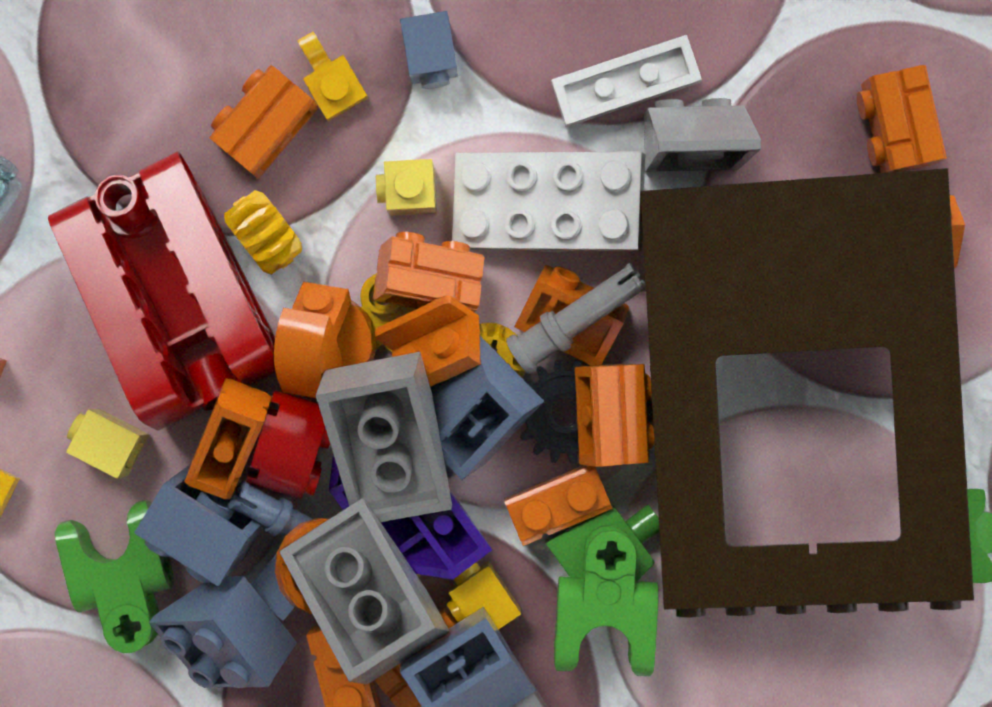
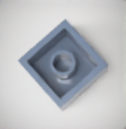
M189 465L162 485L134 533L143 538L145 545L154 553L164 557L171 556L187 566V572L195 579L204 583L212 582L219 586L244 560L264 525L237 511L230 510L228 508L230 499H222L188 486L184 481L190 468ZM234 490V493L239 496L240 493Z

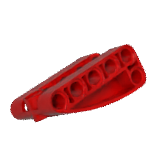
M179 151L139 170V173L129 178L124 175L109 176L100 182L95 195L91 197L86 196L48 215L50 227L125 396L135 415L143 424L159 431L201 409L205 411L213 410L225 379H233L249 386L275 373V336L212 209ZM125 195H132L129 205L123 210L116 211V204L119 199Z

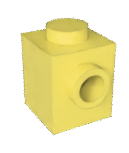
M433 160L384 161V174L376 175L377 203H386V210L390 216L437 213Z

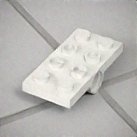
M643 152L456 153L452 241L468 244L470 249L527 250L545 253L642 251L643 229L640 191H644L646 154Z

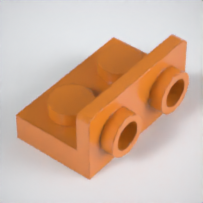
M545 265L514 327L526 332L540 322V316L545 312L553 311L557 314L594 288L581 282L579 276L567 268L560 266L553 268ZM625 303L573 337V344L565 353L591 366L602 365L624 324L629 306Z
M451 295L437 298L375 329V339L392 350V357L421 352L430 387L481 365L479 315Z

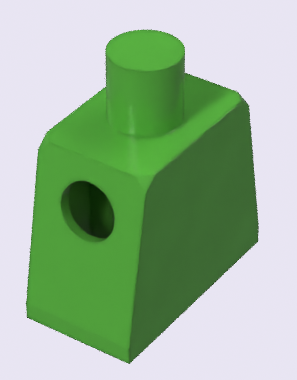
M611 505L613 509L551 534L544 540L570 577L582 578L586 538L593 530L600 526L612 525L619 527L627 533L635 547V581H638L655 563L642 545L659 533V518L649 505L645 506L625 521L617 509ZM607 541L606 549L597 550V553L602 554L605 563H612L614 555H622V551L617 549L614 541Z

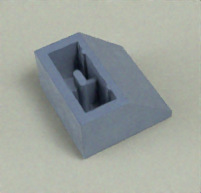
M481 336V365L430 387L444 462L461 480L485 465L544 402Z
M244 576L227 577L219 586L212 582L203 583L154 615L149 622L161 637L160 641L164 648L175 654L189 670V677L196 684L204 688L269 687L297 644L296 640Z
M484 607L449 628L450 632L400 664V673L422 707H511L536 691V688Z

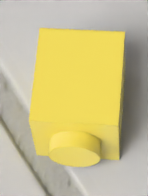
M88 409L85 415L80 413L70 426L67 439L71 440V443L66 453L119 479L129 476L150 434L101 409Z

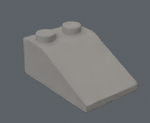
M678 99L659 100L655 102V108H647L643 116L644 154H646L645 172L739 170L761 150V138L745 106H731V99H706L702 101V106L684 107L683 100Z
M421 352L325 370L316 393V399L349 506L362 498L365 499L380 522L451 510L452 501L434 401Z
M363 498L279 551L349 682L369 684L450 632L428 591Z

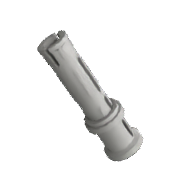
M628 263L625 268L557 314L553 311L545 312L540 316V322L520 336L511 335L508 337L507 344L511 353L528 374L537 371V364L559 349L563 352L570 349L571 344H573V337L640 292L645 291V281L640 280L642 276L634 265Z

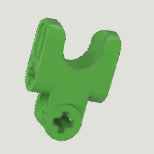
M148 500L136 502L130 508L127 514L130 539L127 549L118 559H109L102 556L93 547L86 527L77 521L68 520L60 522L55 531V541L74 609L81 613L97 608L107 644L115 651L121 653H133L153 642L158 636V633L149 624L152 617L159 613L154 593L171 589L174 586L170 558L160 556L151 551L145 545V540L134 533L152 504ZM129 620L131 622L139 621L141 630L136 633L133 630L126 631L124 623Z
M612 525L600 526L593 530L586 538L582 578L561 576L558 578L554 639V665L556 671L570 672L576 668L579 661L580 645L586 634L594 628L610 626L622 631L627 637L629 647L628 659L636 676L649 677L654 672L658 617V583L635 581V547L627 533L619 527ZM607 541H614L617 549L622 551V555H614L612 563H605L602 554L597 553V550L606 549Z

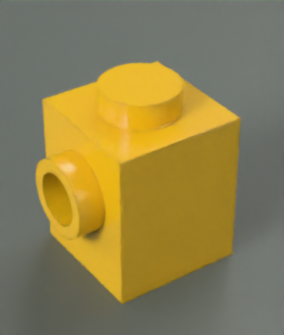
M489 561L480 567L476 562L453 579L456 583L449 589V595L452 600L447 603V606L457 622L462 621L484 607L499 630L521 615V607Z

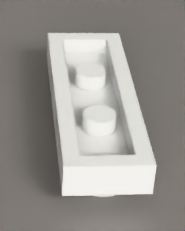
M684 35L552 79L551 86L566 128L698 84L702 78L688 37Z

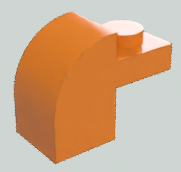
M303 282L292 309L283 308L274 344V367L282 392L316 398L324 371L341 367L343 360L337 343V336L352 301L349 289Z

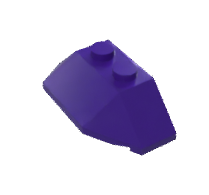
M333 454L329 492L342 510L349 507V503ZM451 490V510L381 522L415 574L453 580L492 551L486 539Z

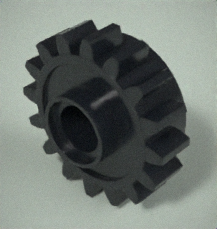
M555 360L553 373L548 374L542 366H539L537 368V375L540 380L534 383L524 379L544 402L524 422L528 429L523 431L520 438L522 441L534 437L537 441L533 448L535 455L543 452L545 448L551 450L550 461L552 463L558 461L561 453H567L571 464L577 463V452L579 451L577 419L572 424L559 425L553 419L552 407L557 400L565 397L572 399L576 403L575 367L581 366V361L575 360L570 371H566L561 360Z

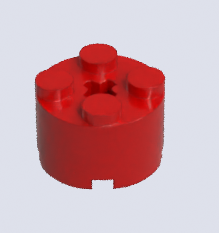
M274 390L271 402L280 405L278 409L268 408L250 466L251 468L258 469L259 472L249 470L246 482L298 499H302L304 493L314 496L322 471V462L315 460L319 447L329 449L330 446L318 403Z

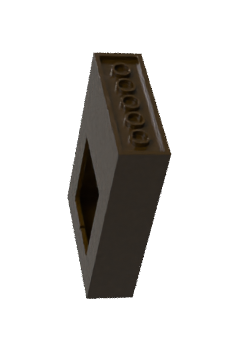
M948 168L640 191L664 610L676 609V616L685 618L705 616V609L725 608L726 615L748 616L756 614L755 607L776 606L777 614L793 615L806 613V605H826L827 612L851 613L857 611V604L876 603L878 604L879 611L898 612L909 610V602H929L930 609L956 610L961 608V601H974ZM873 347L887 348L890 352L900 518L899 538L884 541L817 543V553H809V543L729 545L726 541L716 374L717 359L721 356Z

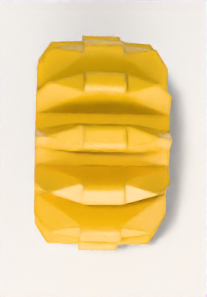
M254 190L248 196H242L232 204L233 207L224 213L225 223L263 272L272 275L280 268L284 269L294 261L293 258L302 252L300 239L264 193Z

